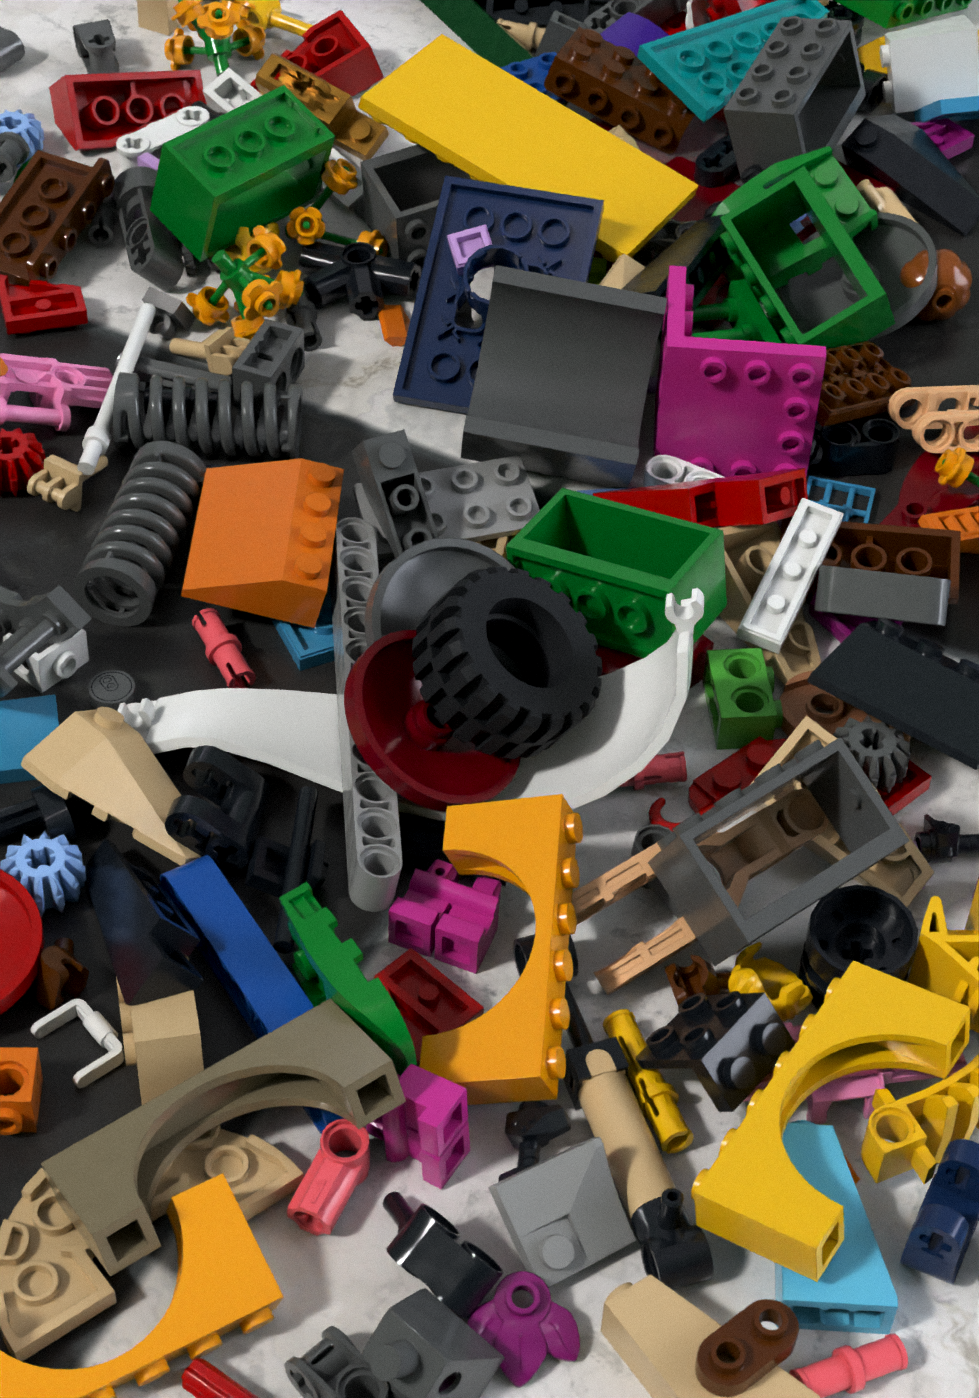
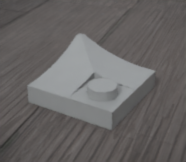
M594 1137L488 1187L526 1272L539 1276L548 1288L637 1241L615 1188L604 1144L600 1137Z

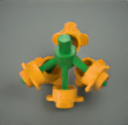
M178 0V4L173 7L177 14L171 17L172 21L177 19L182 28L188 25L189 30L197 31L198 36L205 42V47H195L193 38L189 35H184L182 28H176L174 35L166 40L164 47L167 60H171L172 71H178L180 65H190L195 54L207 55L208 60L214 62L217 76L221 75L227 68H230L228 59L232 57L233 50H236L244 57L253 55L256 60L264 57L263 46L266 33L263 27H256L250 24L247 19L249 9H256V5L249 3L248 0H218L221 3L212 2L203 6L201 5L203 0ZM238 24L239 28L236 29L233 33L234 25ZM233 33V37H232L233 42L230 43V37H231V34Z
M261 225L253 228L255 237L247 243L246 250L249 257L244 261L239 258L233 260L224 250H219L214 254L212 262L221 270L220 279L223 281L217 289L206 286L197 295L189 293L186 297V302L193 307L194 316L205 325L212 326L217 321L226 323L230 318L229 313L226 311L229 308V303L224 295L230 288L236 299L234 309L241 314L231 320L234 336L249 340L253 338L265 319L263 317H273L279 309H289L291 304L296 305L300 297L303 296L304 282L299 280L301 270L296 269L295 272L280 270L276 279H272L268 275L255 273L249 268L255 264L263 269L271 267L274 270H278L283 265L281 256L286 251L284 242L275 233L267 232L266 228Z

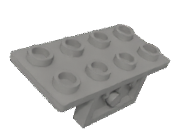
M520 456L419 472L439 538H460L478 542L516 535L540 511ZM362 483L354 484L353 494L361 519L369 522L376 532L378 559L395 557L365 495Z

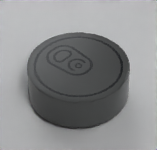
M106 670L100 672L88 684L89 701L95 710L99 707H109L118 711L120 703L125 702L127 705L136 701L134 679L124 671Z

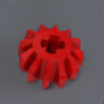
M2 427L0 431V496L5 492H12L17 496L18 491L22 489L27 491L30 478L44 469V459H46L45 450L42 449V443L37 441L34 433L23 434L20 427L13 431H5Z

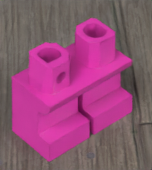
M439 859L435 860L426 872L415 869L405 896L403 898L397 897L389 909L388 942L408 950L412 948L417 953L428 957L431 956L435 949L434 959L477 974L498 930L501 882L483 875L482 877H477L472 888L458 883L459 873L454 866Z
M411 1063L401 1076L397 1074L406 1102L367 1124L366 1129L370 1135L385 1142L387 1161L400 1162L408 1156L422 1163L423 1180L442 1189L470 1152L469 1122L467 1121V1089Z

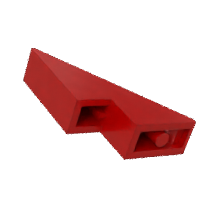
M805 468L593 493V496L712 528L718 526L763 525L794 516L801 499H808Z

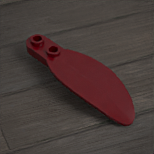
M979 425L966 427L963 433L964 439L968 440L976 437L979 434ZM925 450L913 464L902 484L898 505L880 524L921 528L918 523L921 515L970 508L979 503V488L967 480L958 488H954L947 483L943 486L938 483L940 475L935 471V466L943 453H929ZM966 452L967 455L974 459L971 472L979 476V452Z

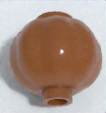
M943 248L936 250L938 257L937 287L927 305L915 316L918 320H948L958 310L964 308L969 301L972 273L967 264L961 261L957 253L952 250ZM927 250L918 252L912 260L906 262L902 267L899 278L905 287L913 288L922 284L928 269L929 256Z

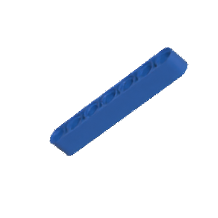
M209 855L202 856L160 875L161 885L199 937L200 942L196 946L257 1039L314 1008ZM302 1106L320 1134L331 1122L345 1119L330 1111Z

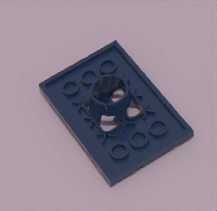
M445 175L393 391L394 402L468 414L490 301L479 297L474 291L472 292L470 283L473 281L474 275L483 267L494 264V271L495 266L498 265L588 283L604 211V200ZM486 224L493 245L485 246L474 252L464 266L463 275L458 276L448 245L447 235ZM466 299L470 307L482 316L483 323L477 329L460 327L456 324L459 311Z

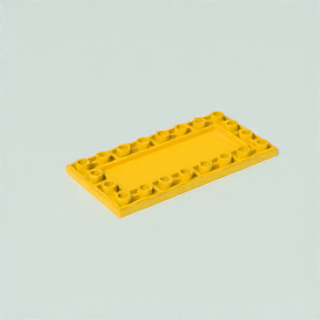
M443 34L363 94L358 108L371 115L374 121L386 124L401 133L409 142L421 145L436 154L439 160L451 163L466 172L473 180L604 200V211L595 250L601 253L606 260L614 263L623 254L632 258L695 196L699 186Z

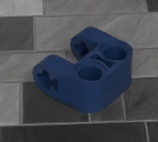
M956 1139L947 1145L937 1173L932 1178L900 1260V1263L952 1285H954L979 1221L978 1143L966 1139Z

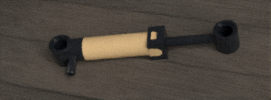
M535 934L514 940L513 953L519 977L530 958ZM569 935L568 950L573 962L572 977H575L578 974V959L571 935ZM566 982L565 999L567 1000L570 1013L569 1026L566 1032L573 1048L566 1050V1073L563 1081L575 1109H583L594 1137H600L604 1144L613 1182L640 1243L641 1257L646 1276L651 1274L672 1290L712 1279L714 1266L706 1236L700 1227L696 1226V1224L692 1225L683 1205L684 1196L674 1185L629 1084V1064L616 1037L598 1042L593 1041L568 982Z

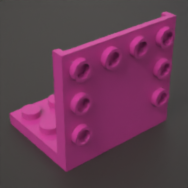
M669 265L666 291L667 303L663 319L655 395L653 456H674L724 477L805 468L807 477L826 363V346L691 337L693 311L685 310H692L694 284H686V266Z

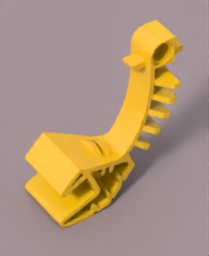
M979 879L964 930H947L942 900L939 896L931 897L923 919L907 981L970 1007V1029L979 1033ZM979 1054L969 1064L946 1079L901 1099L895 1100L888 1088L875 1089L871 1104L875 1110L868 1120L861 1147V1158L876 1183L914 1169L923 1184H926L933 1178L936 1165L941 1162L949 1142L956 1139L969 1140L975 1126L979 1129Z

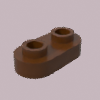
M762 1299L751 1303L703 1340L698 1349L695 1373L700 1384L708 1392L721 1397L737 1396L750 1388L794 1351L799 1333V1323L794 1312L782 1302ZM761 1322H772L778 1325L779 1328L769 1330L764 1328ZM720 1354H730L736 1359V1362L724 1363L717 1356Z

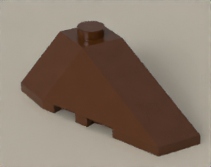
M793 517L782 519L780 542ZM842 521L821 565L951 580L948 604L958 605L961 531Z

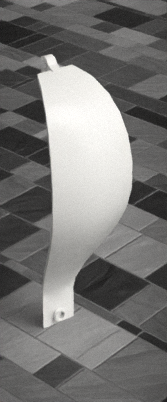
M692 589V597L681 600V606L676 603L673 593L666 595L665 615L676 627L670 639L647 657L612 673L600 676L599 678L602 679L600 694L595 700V707L590 714L547 750H543L533 757H521L518 770L510 784L491 801L563 794L571 809H575L603 798L647 766L669 741L688 696L692 675L694 625L704 614L705 598L700 589ZM220 688L190 691L161 697L155 701L144 698L141 700V703L135 702L126 705L124 702L119 704L118 712L124 716V721L141 734L153 754L186 747L215 746L229 753L268 763L343 793L337 694L279 689ZM397 793L399 812L446 821V812L425 808Z

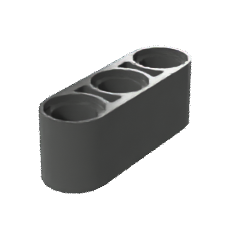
M820 565L814 611L945 626L951 580Z

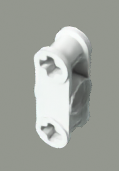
M188 106L164 119L152 122L138 131L120 137L116 142L117 152L121 155L122 163L118 169L119 174L129 168L137 167V157L146 152L160 160L164 143L209 122V112L202 107Z

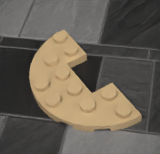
M219 1124L190 1143L168 1166L153 1196L151 1221L153 1222L166 1214L171 1197L222 1173L246 1221L296 1191L304 1178V1173L291 1159L258 1136L251 1134L246 1138L240 1134L221 1129ZM43 1168L21 1190L22 1198L13 1209L9 1219H4L0 1227V1332L11 1356L20 1361L26 1360L117 1303L115 1290L91 1260L96 1257L58 1204Z

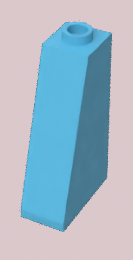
M806 1120L787 1123L782 1141L789 1159L797 1171L817 1191L844 1206V1241L818 1282L775 1263V1300L787 1305L794 1312L799 1323V1329L889 1335L898 1309V1297L833 1125H818Z

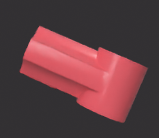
M338 1119L328 1124L322 1131L320 1149L287 1207V1217L297 1223L300 1229L316 1236L320 1234L330 1235L355 1187L363 1183L368 1177L370 1170V1139L365 1127L358 1129L348 1120ZM343 1150L356 1153L351 1157L345 1158L335 1155V1153Z

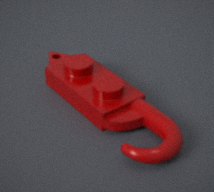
M759 736L694 779L688 790V802L695 814L698 812L700 815L704 814L714 807V803L735 789L740 788L742 791L748 787L787 738L765 740ZM662 797L658 798L652 803L648 812L650 823L668 827L673 831V828L681 822H669L661 816V809L666 804V801Z

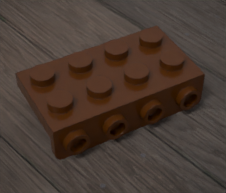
M578 27L555 56L544 81V87L549 92L614 126L620 125L625 132L667 154L675 152L684 133L696 117L635 56L633 51L623 46H615L604 40L598 32L591 29Z
M40 150L36 151L0 202V274L8 275L10 284L29 286L31 279L35 281H48L56 275L58 265L67 252L73 250L80 233L87 224L93 221L96 210L105 197H109L114 189L115 178L112 175L109 160L99 158L94 166L91 167Z

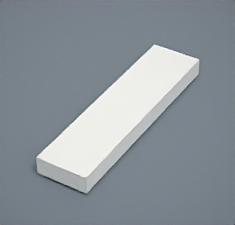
M805 498L801 499L738 627L737 638L779 654L819 571L820 565L841 525L844 513Z

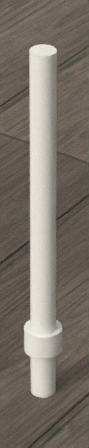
M143 303L140 307L95 423L87 429L82 441L84 451L77 469L83 472V475H92L94 473L100 456L104 455L111 441L110 429L113 424L116 381L120 372L133 373L156 314L155 306L150 303Z

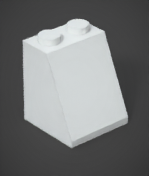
M966 15L954 16L885 34V45H880L882 68L887 67L888 81L882 83L883 98L885 104L890 103L895 113L915 111L942 99L979 96L978 28Z

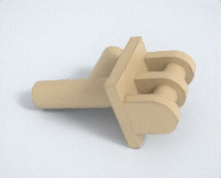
M227 327L224 330H217L202 342L173 338L169 348L172 354L207 360L209 372L230 375L232 374V367L251 340L235 337L233 327Z
M52 454L44 459V469L30 478L27 492L33 496L41 494L44 501L48 503L56 502L57 506L61 509H71L78 512L81 510L83 482L107 467L108 459L105 454L100 456L94 473L92 475H83V472L78 471V465Z

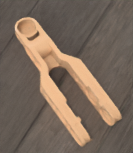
M979 385L906 387L899 389L890 397L887 405L890 418L903 429L912 430L914 440L927 452L944 453L947 449L954 451L958 447L964 448L966 452H979V434L973 439L968 440L964 439L963 435L966 427L979 425V410L973 407L979 406ZM955 398L956 406L954 409L938 411L939 405L944 400ZM908 400H917L918 406L915 413L910 417L901 418L899 413L901 406ZM926 429H942L941 434L935 440L925 441L924 439Z
M798 789L754 813L723 833L716 832L698 843L697 846L706 860L717 869L721 883L736 906L739 907L748 880L814 840L827 828L829 820L811 792L806 789ZM653 844L572 893V904L576 913V925L657 878L648 862L661 851L658 844ZM682 916L646 943L643 941L639 942L621 958L597 972L595 971L593 974L606 994L609 995L694 944L698 939Z

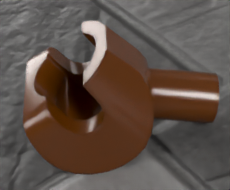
M59 938L55 941L54 946L46 947L41 953L33 995L39 1004L50 1010L63 1003L64 998L61 997V991H65L74 998H77L87 984L89 971L74 957V942L71 939Z
M690 955L693 963L687 967H680L676 963L664 967L678 1007L685 999L697 993L720 995V992H729L728 980L731 972H715L713 966L700 956Z

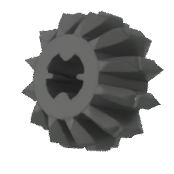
M868 714L862 722L849 718L844 727L836 728L833 736L837 739L842 738L875 788L890 793L895 784L902 783L903 778L907 774L911 755L910 743L904 740L902 731L896 728L890 729L889 724L883 721L880 723L873 722Z

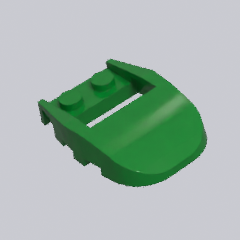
M830 146L774 163L723 200L712 215L718 216L730 212L764 191L769 185L805 166L852 241L853 237L865 227L869 226L871 231L878 227V213L875 209L872 210L832 154L833 150ZM789 224L749 248L774 290L787 285L788 279L803 273H807L810 276L823 268L822 264L833 256L821 236L803 245ZM730 258V263L723 271V275L729 282L745 279L742 271L737 270Z
M307 882L280 896V903L289 920V931L299 948L298 951L293 953L295 963L292 964V969L300 987L313 1006L316 1007L331 998L392 1059L398 1075L401 1076L411 1063L417 1066L414 1045L397 1006L379 977L369 982L357 966L363 960V953L352 938L343 943L338 939L334 932L338 922L327 906L322 908L312 894V888Z

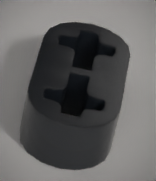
M730 136L717 140L695 160L694 180L704 187H720L739 173Z

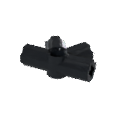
M315 241L312 245L302 246L301 256L298 261L301 273L308 275L302 279L306 286L308 299L317 310L347 295L350 313L358 315L361 320L375 318L376 314L384 309L382 292L413 298L418 291V284L421 278L420 265L376 255L375 248L364 242L351 243L343 248Z

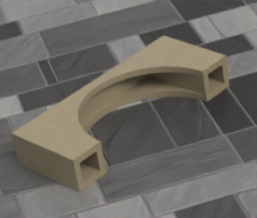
M330 998L40 1164L58 1204L105 1270L112 1276L161 1247L151 1221V1206L156 1187L162 1175L178 1154L210 1129L237 1116L279 1106H307L323 1109L345 1118L356 1128L360 1129L406 1102L392 1059Z

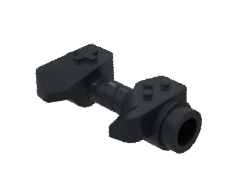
M928 814L924 815L923 831L915 833L914 841L917 842L919 851L928 863L951 862L952 858L957 857L959 854L979 853V834H960L959 825L935 820Z
M525 1101L520 1103L518 1111L507 1114L505 1134L513 1148L519 1149L517 1168L501 1174L498 1182L539 1163L541 1148L548 1145L550 1140L571 1130L570 1118L562 1106H548L542 1101Z

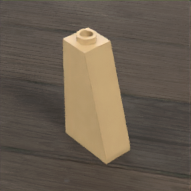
M651 1274L635 1284L627 1282L618 1286L608 1295L604 1302L600 1331L652 1398H821L817 1393L779 1366H776L750 1388L737 1396L721 1397L708 1392L700 1384L695 1373L697 1353L703 1340L722 1325ZM720 1354L717 1356L724 1363L736 1362V1359L730 1354Z

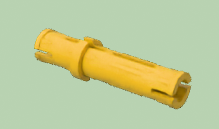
M628 1009L614 1011L604 1019L603 1029L609 1038L616 1037L629 1064L628 1078L638 1096L637 1102L644 1117L649 1119L660 1142L662 1151H666L668 1154L680 1152L692 1143L694 1135L688 1128L677 1105L679 1095L672 1084L666 1083L660 1069H642L637 1062V1055L647 1044L635 1020L634 1013L632 1011L629 1012Z

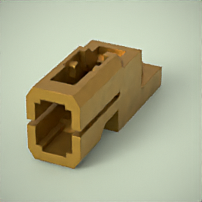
M272 53L256 74L255 83L260 94L264 95L285 85L335 135L333 144L363 161L371 159L389 135L387 127L356 110L351 95L277 53ZM278 72H279L280 75H281V76L278 78L279 81H277V80L274 79V77L277 75Z

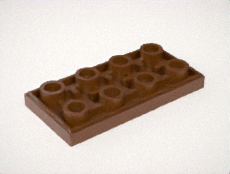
M869 341L826 349V363L816 420L824 427L887 412L889 399L896 391L906 387H913L910 376L901 369L892 367L883 358V351L876 344ZM916 400L906 401L901 408L912 406Z

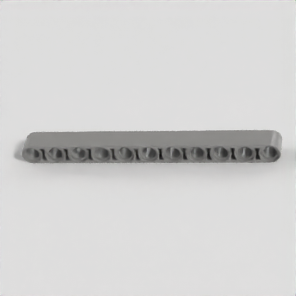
M347 517L341 519L336 525L329 575L348 887L350 899L357 907L365 911L380 912L388 909L393 903L403 863L397 792L385 784L362 757L350 733L344 708V691L348 674L358 657L368 649L364 626L365 610L370 591L379 576L376 532L374 527L364 519Z

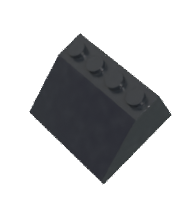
M879 618L878 621L861 623L810 674L808 683L975 770L979 769L978 664L966 659H961L958 663L943 655L945 649L939 644L924 638H920L917 642L903 635L904 628L901 625L885 618Z

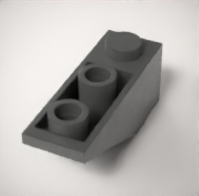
M405 429L363 440L351 452L365 495L395 558L414 545L439 538Z

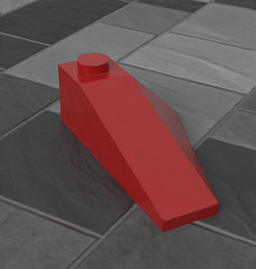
M341 9L310 27L302 35L304 41L293 52L285 50L280 55L348 93L351 97L370 88L373 84L384 78L371 46ZM279 72L274 77L277 81H279L278 78L281 76ZM254 79L250 85L260 93Z
M200 70L64 75L49 87L55 124L75 151L111 149L116 146L117 140L123 135L131 134L152 122L164 119L182 108L191 106L196 101H202L206 104L202 91L204 88Z

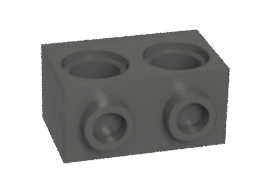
M268 319L264 320L232 367L234 407L239 405L241 383L245 380H250L253 383L254 412L260 413L263 387L266 382H273L276 385V404L278 409L281 404L279 402L280 391H287V386L295 383L305 368L303 328Z

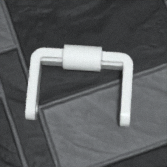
M73 999L36 1021L31 1027V1033L36 1038H42L77 1016L83 1021V1026L101 1047L109 1051L74 1075V1084L78 1088H84L121 1065L124 1061L122 1044L117 1039L118 1033L99 1011L94 1012L84 1000Z

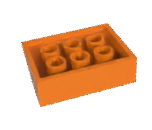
M302 458L206 468L181 596L315 628L328 588L344 469Z

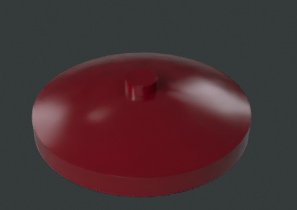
M416 630L393 632L375 641L353 664L348 674L344 691V708L348 727L366 763L395 792L413 803L428 809L446 812L447 806L491 801L510 784L518 770L521 757L516 759L497 757L496 751L492 755H488L474 750L475 744L470 741L462 743L453 736L455 731L446 723L442 726L434 717L436 710L431 703H425L420 694L421 680H415L413 662L417 658L412 657L413 638L416 636Z

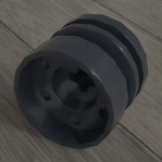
M863 885L836 888L822 897L810 915L799 969V979L802 980L803 985L808 986L813 995L811 1003L818 1010L824 1004L829 984L835 977L841 978L852 961L907 981L909 969L916 952L918 928L911 911L896 896L877 887Z

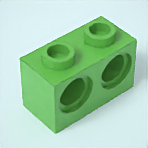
M762 648L707 650L702 683L716 749H741L759 736L765 740H773L775 728L782 727L783 711L781 701L773 699L772 694L775 687L774 671L772 666L765 665Z

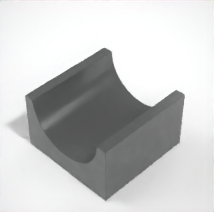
M496 265L473 392L463 429L461 458L482 462L520 456L526 471L614 488L629 487L637 466L642 416L667 298Z

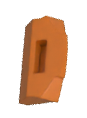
M384 305V309L378 312L384 341L391 346L401 347L406 341L410 324L409 317L406 315L402 305Z

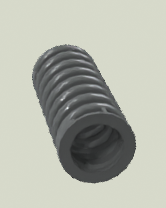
M120 372L118 375L113 403V437L117 449L125 448L131 438L134 447L138 450L146 443L153 442V440L177 442V444L191 451H194L199 443L205 454L213 455L218 451L222 443L225 453L229 456L238 455L243 445H245L248 455L258 458L263 454L267 445L271 457L275 459H298L302 432V384L291 383L287 386V391H280L279 402H281V406H284V412L279 432L275 383L266 382L264 384L256 430L253 383L250 380L243 381L241 383L238 412L233 431L231 382L228 379H221L218 382L215 414L212 428L210 429L208 380L199 377L195 383L194 404L188 429L185 404L186 380L182 376H176L173 379L171 406L165 429L162 398L163 378L160 375L154 374L150 378L148 409L144 427L142 428L139 393H145L146 382H140V378L136 373Z
M153 441L146 443L137 451L129 471L122 481V486L118 490L114 502L99 528V533L91 545V550L83 561V567H81L73 583V592L77 602L88 614L99 621L130 627L144 622L150 615L157 600L158 591L165 582V575L172 567V561L179 551L180 543L185 538L187 527L192 522L194 512L199 505L206 466L190 449L170 441ZM163 461H168V462L176 463V464H178V465L184 467L187 471H189V473H187V472H186L185 470H183L182 468H179V467H177V466H175V465H173V464H170V463H165V462H163ZM156 477H161V478H166V479H168V480H171V481L175 482L176 484H178L181 488H179L177 485H175V484H173V483H171V482H169V481H167V480H165V479H160V478H156ZM150 510H153L154 512H157V513L161 514L162 516L157 515V514L151 512ZM143 526H146V527H148V528L154 530L155 532L150 531V530L144 528ZM106 584H108L109 586H111L112 588H114L115 590H117V591H119V592H122V593H124V594L131 595V596H137V597L131 598V597L122 596V595H120V594L114 592L113 590H111ZM93 595L105 605L109 606L110 608L116 609L119 612L110 610L102 606L97 600H95Z

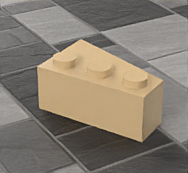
M117 980L126 1066L137 1065L141 1102L144 1105L204 1070L194 990L129 1006L124 1002Z

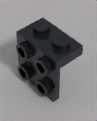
M733 991L720 995L697 993L688 997L679 1005V1013L666 1026L657 1029L647 1038V1046L637 1055L636 1060L642 1069H693L719 1112H734L775 1067L780 1055L784 1051H790L796 1043L765 992L740 994L738 991Z

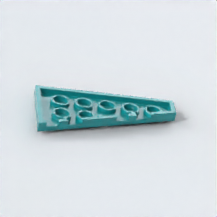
M777 0L642 44L639 47L637 58L705 123L729 102L782 17L798 16L800 18L824 19L828 17L829 10L818 0Z

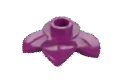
M518 1271L504 1277L495 1290L494 1299L477 1307L467 1322V1325L505 1357L499 1367L506 1378L518 1388L524 1386L536 1374L545 1359L546 1353L556 1359L568 1362H575L578 1358L580 1336L574 1317L567 1309L551 1301L550 1291L546 1283L539 1276L531 1272ZM520 1290L529 1292L533 1297V1303L527 1308L517 1307L512 1301V1296L515 1292Z

